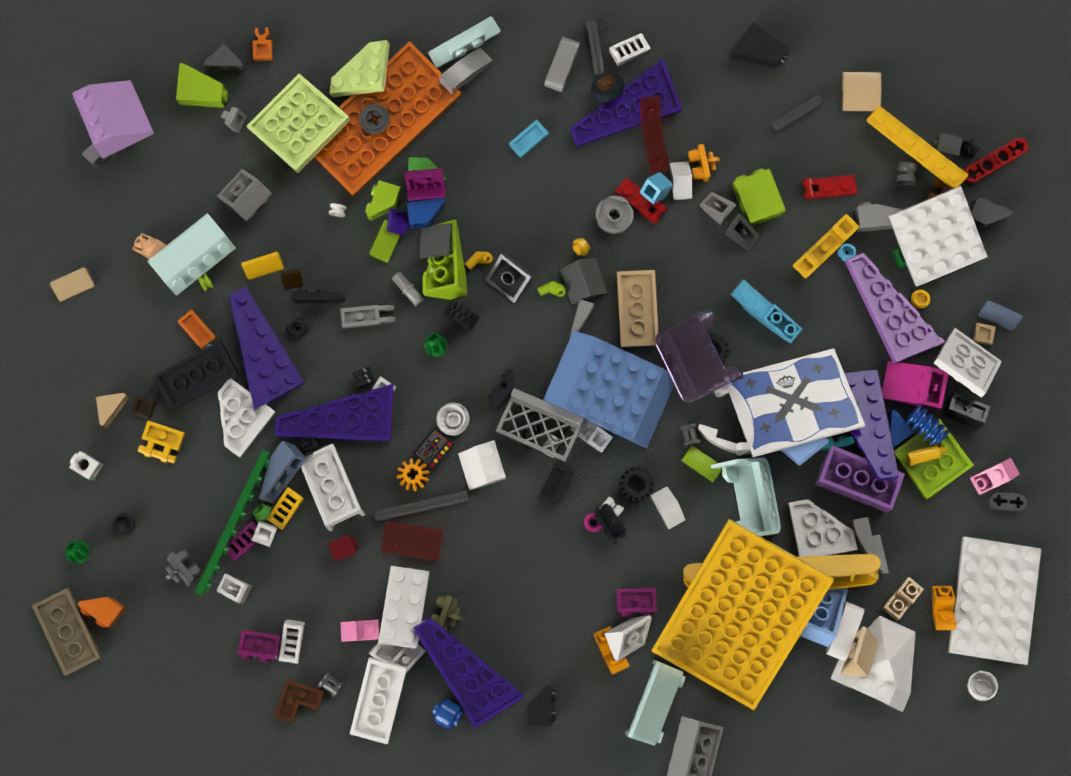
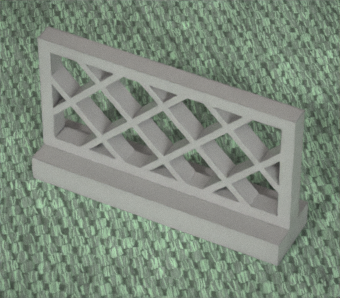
M514 388L496 432L566 462L579 432L585 424V419ZM513 404L521 405L523 412L513 416L511 412ZM534 411L539 413L541 419L530 423L527 414ZM525 415L528 425L517 428L514 419ZM550 419L556 420L558 427L548 431L544 422ZM513 421L515 430L510 432L502 430L504 423ZM543 423L546 432L535 436L532 426ZM570 426L576 429L573 436L565 438L562 431L563 428ZM530 428L533 437L526 440L521 438L519 431ZM560 430L563 439L552 443L549 434ZM547 435L550 445L539 446L536 439ZM565 442L567 449L564 456L556 453L554 446Z

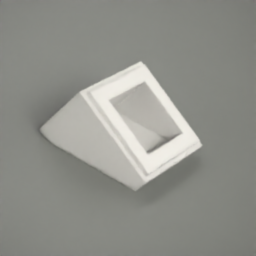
M259 521L252 541L270 547L278 527Z

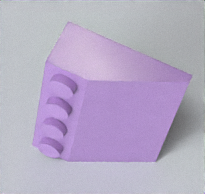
M131 80L92 84L72 93L92 143L102 159L154 134Z

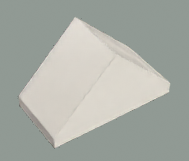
M689 162L670 163L673 200L692 199V173Z
M668 487L650 495L668 529L685 521L680 505Z
M224 574L217 592L237 603L244 604L252 585Z

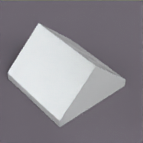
M649 615L631 617L604 633L616 661L645 645L652 619Z

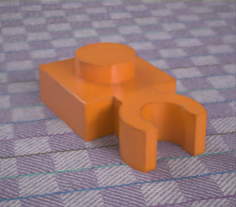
M265 27L263 35H260L259 29L255 28V35L258 40L253 41L254 61L273 60L272 40H267L270 36L268 27Z

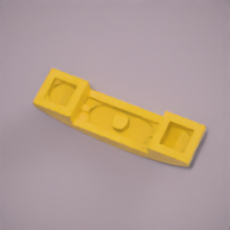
M845 214L792 266L805 279L808 278L860 226L850 216Z

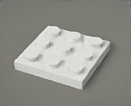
M954 328L934 364L982 398L987 392L1002 361Z

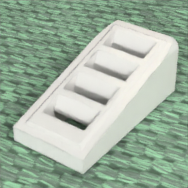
M642 33L609 48V52L618 67L651 50ZM640 40L644 48L641 49L636 41ZM632 43L634 44L635 48L637 49V51H635V52H634L633 48H632L631 45H630V44H632ZM625 47L629 49L630 54H627L626 50L624 49ZM619 50L622 51L624 55L623 57H621V55L619 54Z
M285 620L279 661L299 663L305 622ZM289 628L299 629V631H293V630H288V629H289ZM287 635L296 636L298 639L287 638ZM286 643H287V644H294V645H297V646H296V648H295V647H289V646H286ZM284 652H295V656L284 654Z

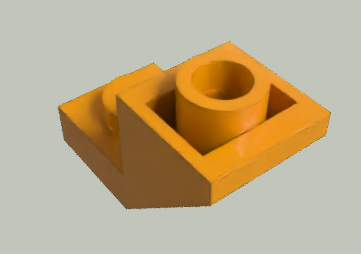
M932 586V612L936 630H956L957 623L953 612L956 599L952 586Z
M609 626L593 635L613 675L630 666L626 657L619 661L614 659L604 634L612 629Z

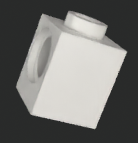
M79 451V453L72 457L69 468L94 481L104 464ZM87 460L89 462V466L87 469L83 470L81 468V464L83 461Z

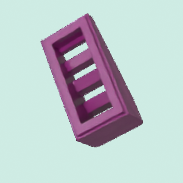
M253 521L226 544L229 546L227 553L234 561H238L257 544V542L252 541L253 535L248 531L251 528L255 532L257 525ZM244 534L250 538V543L243 537ZM238 539L245 545L244 548L237 543ZM232 545H234L239 550L237 554L231 548Z

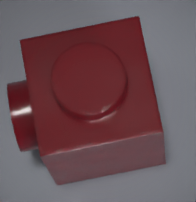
M346 535L327 544L335 562L358 554L357 549L360 548L356 538H352L351 535Z

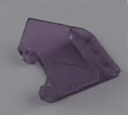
M712 308L694 313L658 333L655 339L656 346L682 400L687 403L697 401L745 378L742 371L736 366L725 369L707 332V329L715 323V315Z

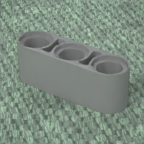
M562 37L546 77L545 87L563 92L578 54L580 42Z

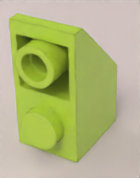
M379 180L378 184L373 186L371 196H373L372 202H368L365 213H367L368 220L373 221L387 214L390 208L396 209L402 193L401 187Z

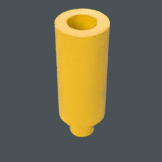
M936 444L907 452L906 458L908 464L913 466L941 458V454L947 451L945 446L938 447Z

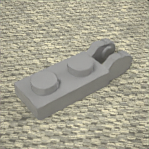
M370 305L340 309L343 329L395 322V317L392 316L380 318V312L393 311L394 305Z

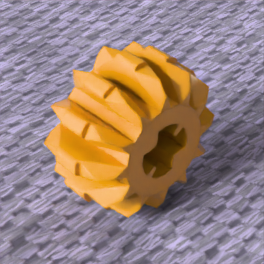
M410 458V465L403 461L402 464L405 466V469L401 467L397 469L403 473L397 475L398 479H403L399 484L403 486L407 483L406 490H409L411 485H413V490L417 491V484L424 488L421 481L428 482L429 479L423 477V475H428L430 472L422 470L427 465L424 463L419 467L420 459H417L414 464L413 459ZM411 470H414L416 473L418 472L414 480L408 477V474H411Z

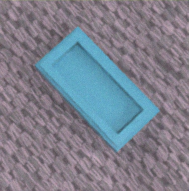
M535 120L509 143V146L522 159L549 135V132L538 120Z

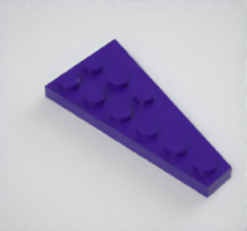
M662 58L656 65L625 86L623 93L618 98L601 104L590 115H587L572 126L570 132L575 146L579 147L681 112L682 106L664 59Z
M244 287L230 294L229 301L239 339L253 410L255 411L303 385L304 381L247 287Z
M394 384L330 401L322 405H316L301 411L298 410L277 416L275 437H310L317 439L391 442Z
M431 617L413 627L474 728L525 697L523 693Z

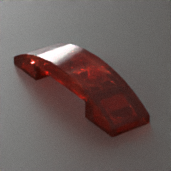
M659 95L640 98L643 139L651 174L670 170L663 138Z

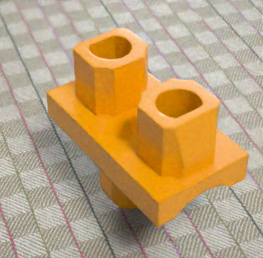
M704 144L698 145L697 149L688 151V159L690 163L699 161L700 167L691 169L693 180L703 179V182H707L711 177L709 166L711 171H716L715 164L720 163V158L714 157L713 152H708L707 159Z

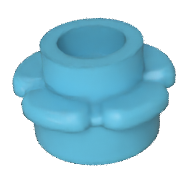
M843 244L838 250V256L845 262L847 259L856 256V248L851 244Z

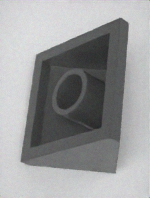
M502 252L485 280L515 303L532 283L533 275Z
M596 258L580 259L560 269L571 305L578 304L580 300L587 301L608 294Z

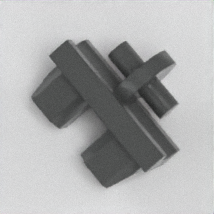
M184 549L177 553H170L167 560L171 566L169 565L165 568L169 573L166 576L167 581L174 579L178 584L183 580L189 587L200 574V569L196 564L186 569L183 563L190 557Z

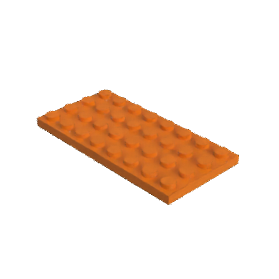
M409 41L388 61L385 91L351 95L339 106L351 120L315 156V159L354 197L446 111L462 93L457 90L452 95L439 82V76L442 73ZM377 104L387 110L390 122L387 129L382 131L381 134L372 135L365 132L361 127L359 117L365 107ZM371 113L372 120L370 121V123L374 122V124L378 126L377 123L378 119L380 118H376L375 115Z

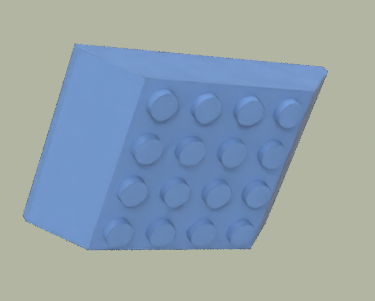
M573 331L543 401L584 417L585 421L647 448L677 378L665 369L605 341Z

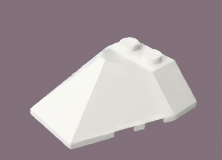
M879 615L867 628L879 641L869 677L840 674L844 661L838 660L830 679L903 712L911 694L915 631Z

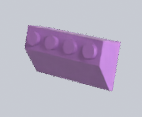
M831 446L814 485L888 513L893 509L905 474L898 471V479L878 481L866 458Z

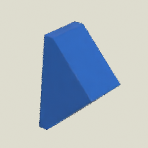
M892 410L888 413V425L894 448L911 435L913 431L897 411Z

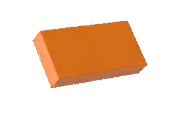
M192 309L177 321L201 350L217 339Z

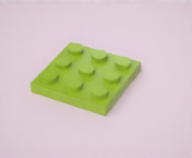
M938 419V420H939L938 426H939V425H941V424H943V423H942V421H941L940 419ZM950 432L937 444L938 447L945 446L947 451L941 454V458L913 466L908 464L907 452L930 446L931 438L923 440L925 433L921 435L916 434L894 450L895 458L926 499L974 466Z

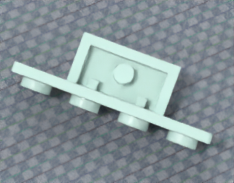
M489 17L428 52V55L435 67L440 68L498 35L500 29L493 17Z

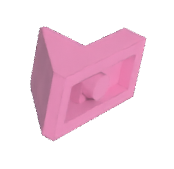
M380 620L341 622V642L379 639Z

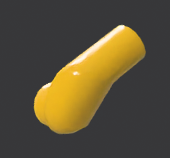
M477 251L464 265L472 270L477 264L491 263L493 256L486 251Z

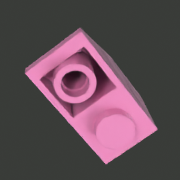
M1010 457L970 477L980 495L1019 476L1020 473Z

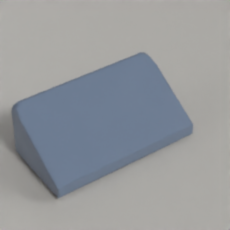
M990 300L982 304L978 314L979 317L1009 331H1013L1023 318L1021 314Z

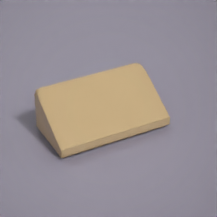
M85 267L50 282L59 302L95 287L89 271Z

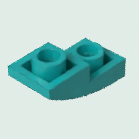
M846 435L836 438V443H834L832 436L827 438L829 443L820 450H829L831 446L844 448L853 445L855 441L853 436L847 438Z

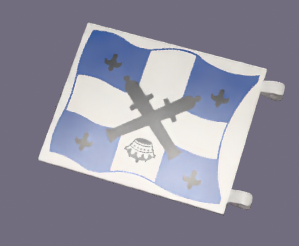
M834 348L725 377L726 384L714 386L716 397H721L727 393L730 394L747 442H740L735 445V451L738 456L750 451L752 457L865 427Z

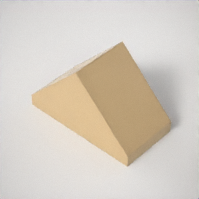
M124 393L96 397L99 424L108 428L131 397Z

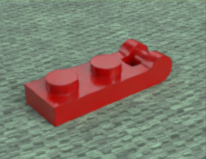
M855 175L802 180L806 191L804 193L805 200L857 194ZM813 186H817V192L813 191Z
M626 177L614 193L625 198L631 207L653 224H657L661 214H665L668 209L659 202L652 204L639 193L641 188ZM651 207L656 209L653 213L648 211Z

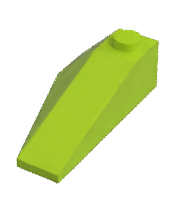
M456 220L438 224H451L450 255L428 258L427 271L424 272L422 277L424 296L448 300L467 296V279Z

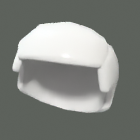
M978 671L970 676L967 687L973 698L979 701H987L997 694L998 683L991 673Z

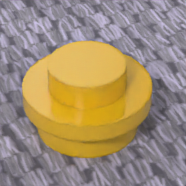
M580 238L573 241V250L576 254L582 256L588 254L590 246L585 239Z
M916 290L911 295V303L916 308H925L930 303V295L925 290Z

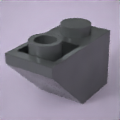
M977 197L970 208L975 225L981 229L1004 221L1013 214V211L1008 210L1007 206L1002 204L996 205L986 197Z

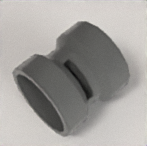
M911 162L899 163L898 170L900 172L896 182L905 186L915 185V173L917 172L918 165Z

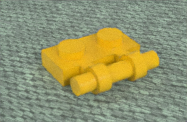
M147 421L141 439L148 441L147 447L140 445L138 452L143 453L144 456L149 458L161 459V462L164 463L170 462L175 464L177 457L170 455L171 450H180L186 433ZM155 444L164 446L163 452L155 450Z

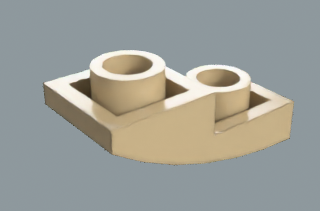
M907 577L884 604L882 609L898 621L924 589L913 579Z

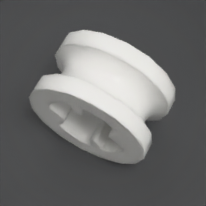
M336 203L330 204L331 210L328 212L330 215L345 217L344 211L347 210L346 206Z

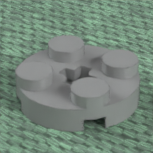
M610 196L599 203L596 209V221L598 227L609 234L624 233L632 224L634 212L625 198ZM614 210L617 211L618 215H620V217L616 218L615 220H613L612 217L609 216V213H613Z

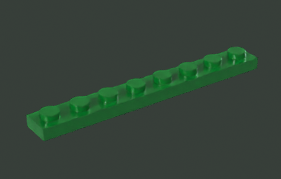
M262 450L195 590L196 594L202 596L204 592L208 593L213 583L209 580L212 574H217L221 566L218 561L221 556L225 557L229 546L226 545L229 538L234 539L238 530L235 528L237 521L242 522L246 513L243 508L246 503L250 504L254 496L252 489L254 485L258 487L263 476L260 473L262 468L267 469L270 458L268 456L270 452Z

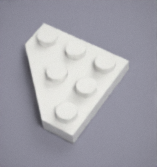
M230 379L226 381L218 392L224 434L223 439L224 446L241 458L276 412L267 405L254 411L250 392Z
M807 499L788 503L798 557L826 556L858 550L854 530L817 507L813 502Z

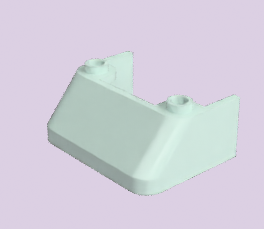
M764 457L735 459L711 465V469L722 468L723 478L729 483H734L740 521H736V523L761 537L778 534L781 530V524L767 459Z

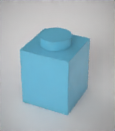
M659 172L647 178L639 193L652 204H655L666 198L673 183Z

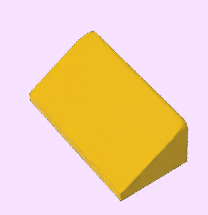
M278 252L241 263L249 280L284 269Z

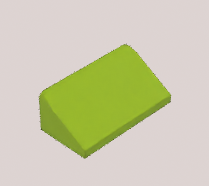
M384 220L370 251V256L386 263L389 262L401 236L387 230L388 220Z
M691 445L681 460L711 482L715 481L722 468L711 469V465L718 464V462L693 445Z

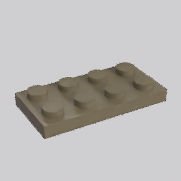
M69 588L32 605L64 676L102 658Z

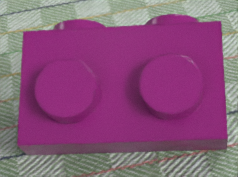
M443 168L405 171L409 201L446 197Z
M656 588L617 589V612H621V616H633V612H641V616H653V612H657Z
M242 630L239 649L236 651V654H241L243 659L252 660L253 656L260 657L262 662L272 663V659H278L281 636Z

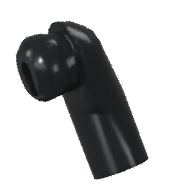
M540 423L532 426L535 436L542 429ZM530 428L523 431V439L526 440L533 437ZM524 444V449H533Z

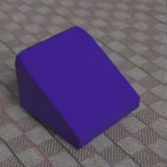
M390 208L387 230L404 235L410 226L407 214Z

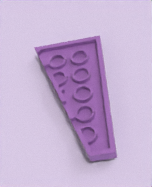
M864 253L845 261L893 364L945 343L942 337L939 338L933 331L932 326L925 323L920 317V313L907 299L892 287L893 284L879 273V269Z

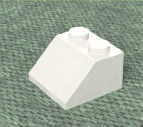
M494 440L458 453L469 491L506 479Z

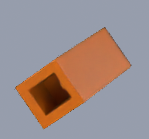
M112 597L79 601L77 604L81 607L80 611L88 617L93 616L97 619L96 623L104 629L106 627L113 628L127 609Z

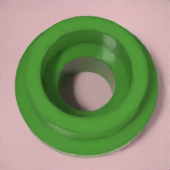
M264 503L258 505L253 511L254 519L257 522L268 519L271 514V507Z

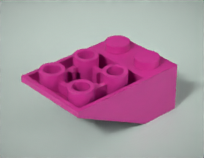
M888 361L882 386L883 399L916 407L921 404V408L938 411L942 409L949 374L944 370L934 367L899 362L893 364L892 361Z

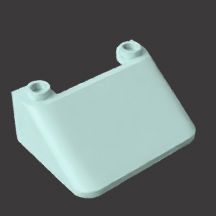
M653 660V670L630 729L626 730L625 734L627 737L655 746L663 738L664 732L661 730L678 687L682 688L685 676H682L683 671Z

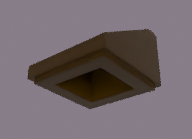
M295 269L280 273L286 290L303 287L300 270Z

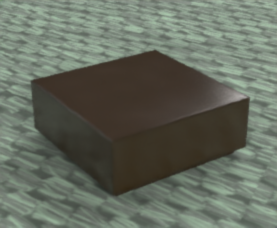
M137 395L131 413L150 419L156 401Z

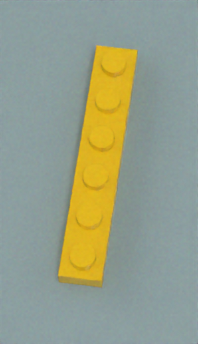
M880 105L868 117L866 122L952 189L960 186L968 177L966 172Z

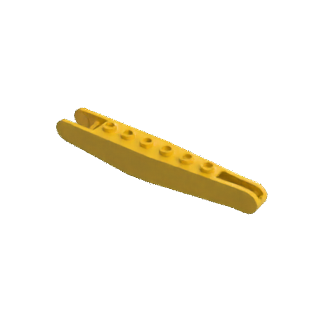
M874 554L797 557L834 578L828 590L873 585L878 580V570L881 566L880 559ZM692 563L685 566L683 581L687 587L691 584L702 563Z

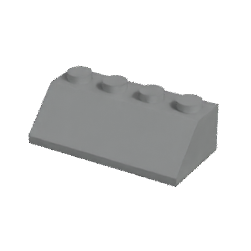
M682 716L667 776H712L724 727Z

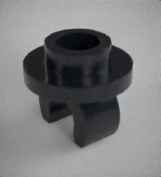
M974 139L963 141L961 144L960 153L966 159H972L981 149L980 147L976 148L973 143Z
M305 437L299 443V449L305 456L313 455V452L319 448L318 442L314 438Z

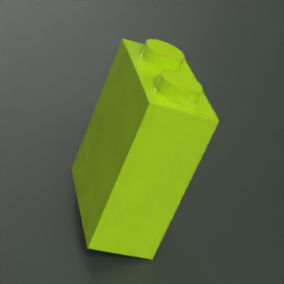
M761 168L754 171L753 175L747 177L746 175H741L735 179L736 181L732 185L743 216L751 226L785 213L786 209L770 169L764 170Z

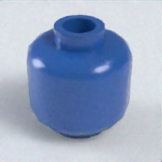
M443 700L441 704L436 703L432 714L435 715V723L451 729L454 726H458L463 712H461L459 705L449 700Z

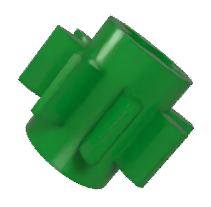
M438 333L429 335L426 338L427 342L423 343L427 354L430 355L432 353L433 357L442 356L446 352L445 348L449 347L445 336L440 337Z
M82 539L79 542L73 540L66 546L65 556L72 564H75L76 561L83 563L89 557L90 553L88 550L90 548Z

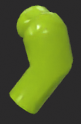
M555 281L548 282L537 288L540 296L552 293L558 297H563L566 294L565 287Z

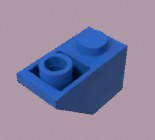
M433 198L428 200H410L411 202H407L411 229L430 226L446 206L445 199Z

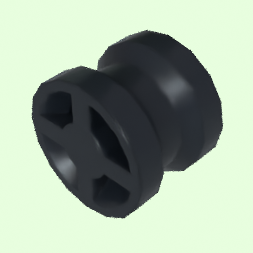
M370 367L360 369L352 374L357 380L358 389L376 382L370 374Z

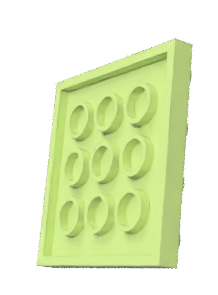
M298 74L247 125V128L299 173L351 119L302 75Z

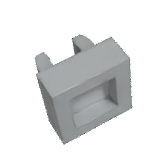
M232 107L230 112L224 111L221 118L226 119L224 124L238 133L247 117L235 107Z

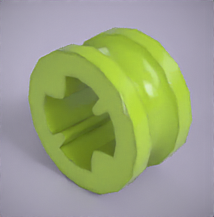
M207 273L198 278L205 292L208 291V288H214Z

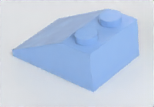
M848 588L828 590L802 631L801 637L827 647L830 646L837 635Z

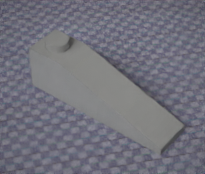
M871 202L859 204L860 206L855 209L856 223L860 226L857 232L893 229L888 216L902 209L879 204L871 205Z

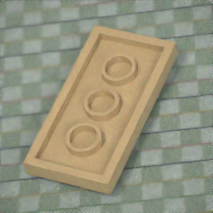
M655 270L617 272L621 348L659 346Z

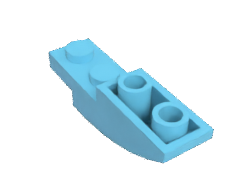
M741 280L730 294L743 305V309L788 343H792L803 329L779 307L771 304L745 280Z

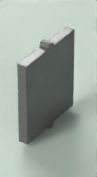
M434 224V226L421 228L419 255L421 259L450 255L451 224Z

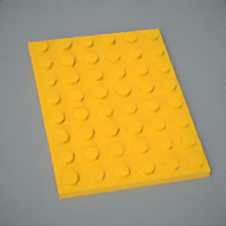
M728 519L651 651L755 710L833 583L834 578Z

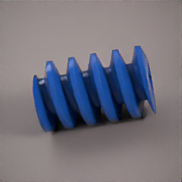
M920 404L910 413L906 424L908 425L913 422L912 430L919 428L918 435L925 433L923 440L931 438L930 446L935 443L938 444L948 435L950 430L943 431L945 426L943 424L938 426L939 420H932V414L926 415V408L920 410L922 406Z

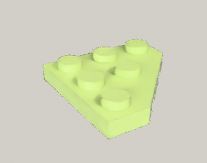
M387 40L369 42L331 78L329 94L332 98L385 91L390 46Z

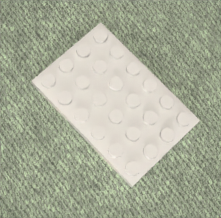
M962 537L955 592L956 600L953 609L957 627L956 630H951L948 653L1028 665L1041 555L1040 548Z

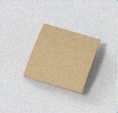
M843 72L842 111H875L879 105L881 106V72Z

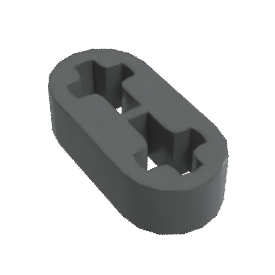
M995 492L989 496L988 504L995 510L1017 512L1025 509L1027 500L1021 494ZM999 496V499L1005 500V503H1000L997 506L993 499ZM1018 498L1021 505L1016 508V504H1010V501Z

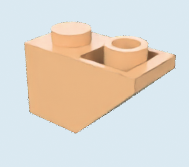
M141 233L136 238L132 250L150 259L167 245L158 239Z

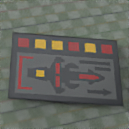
M434 427L412 454L430 469L434 470L455 443Z

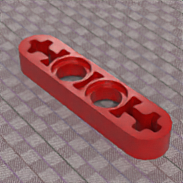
M1016 138L968 166L964 170L967 174L969 172L973 173L977 169L979 172L973 178L967 177L964 182L974 184L1019 158L1028 150L1027 141L1023 138ZM1016 145H1022L1021 150L1018 149L1013 153L1011 152V150L1014 149ZM999 152L1007 154V161H1001L998 158ZM984 161L990 162L992 169L985 170L982 167V163Z

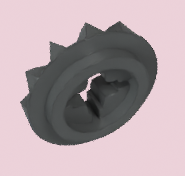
M372 104L362 110L359 121L365 132L373 135L381 134L382 131L387 129L390 118L384 107ZM371 113H373V115H375L376 118H380L378 119V126H376L374 122L370 123V121L372 120Z

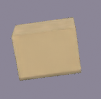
M863 626L856 633L840 674L869 677L879 641L866 627Z

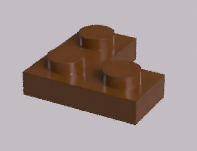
M287 679L274 717L294 723L300 705L319 710L325 691Z

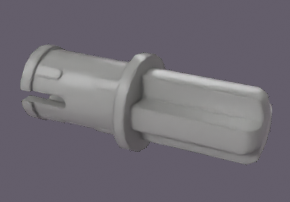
M401 272L393 276L392 280L415 307L424 301V298L414 288V284H411Z

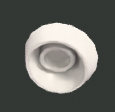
M454 402L442 406L436 417L439 429L446 435L451 436L459 435L465 431L470 419L466 408Z

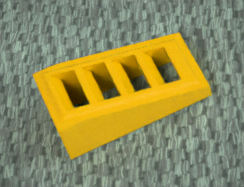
M287 487L267 520L283 531L305 498ZM289 495L297 500L295 504L287 499ZM286 502L292 506V509L289 510L283 503ZM281 508L285 512H287L288 515L284 516L278 510ZM278 515L284 520L283 523L275 519L274 516Z

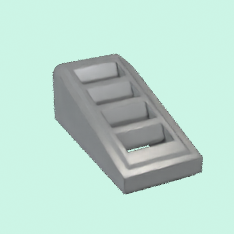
M584 300L579 301L570 337L573 331L580 332L594 308V303Z

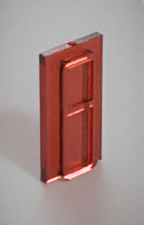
M386 521L381 552L439 561L444 530Z

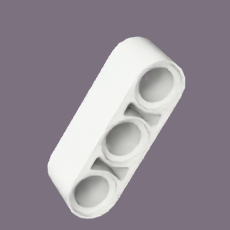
M845 602L837 635L830 646L827 647V655L846 661L864 614L863 608Z

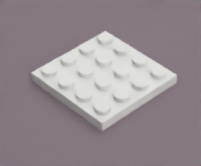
M961 186L888 216L916 287L987 257Z

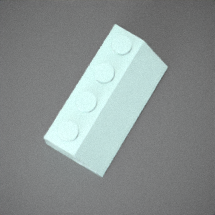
M207 213L150 258L148 263L177 296L236 249V247Z

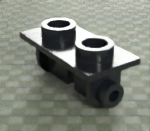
M604 504L600 510L595 506L597 514L594 516L598 524H603L608 540L612 539L616 545L618 537L622 539L626 536V529L620 520L612 522L618 517L611 505Z

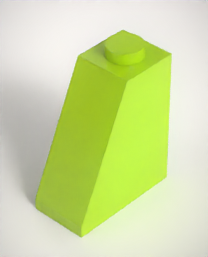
M184 63L179 64L176 100L180 105L225 107V102H228V91H226L222 83Z

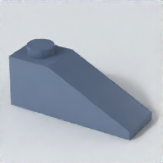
M282 441L271 455L259 495L261 500L274 503L307 459L295 445Z

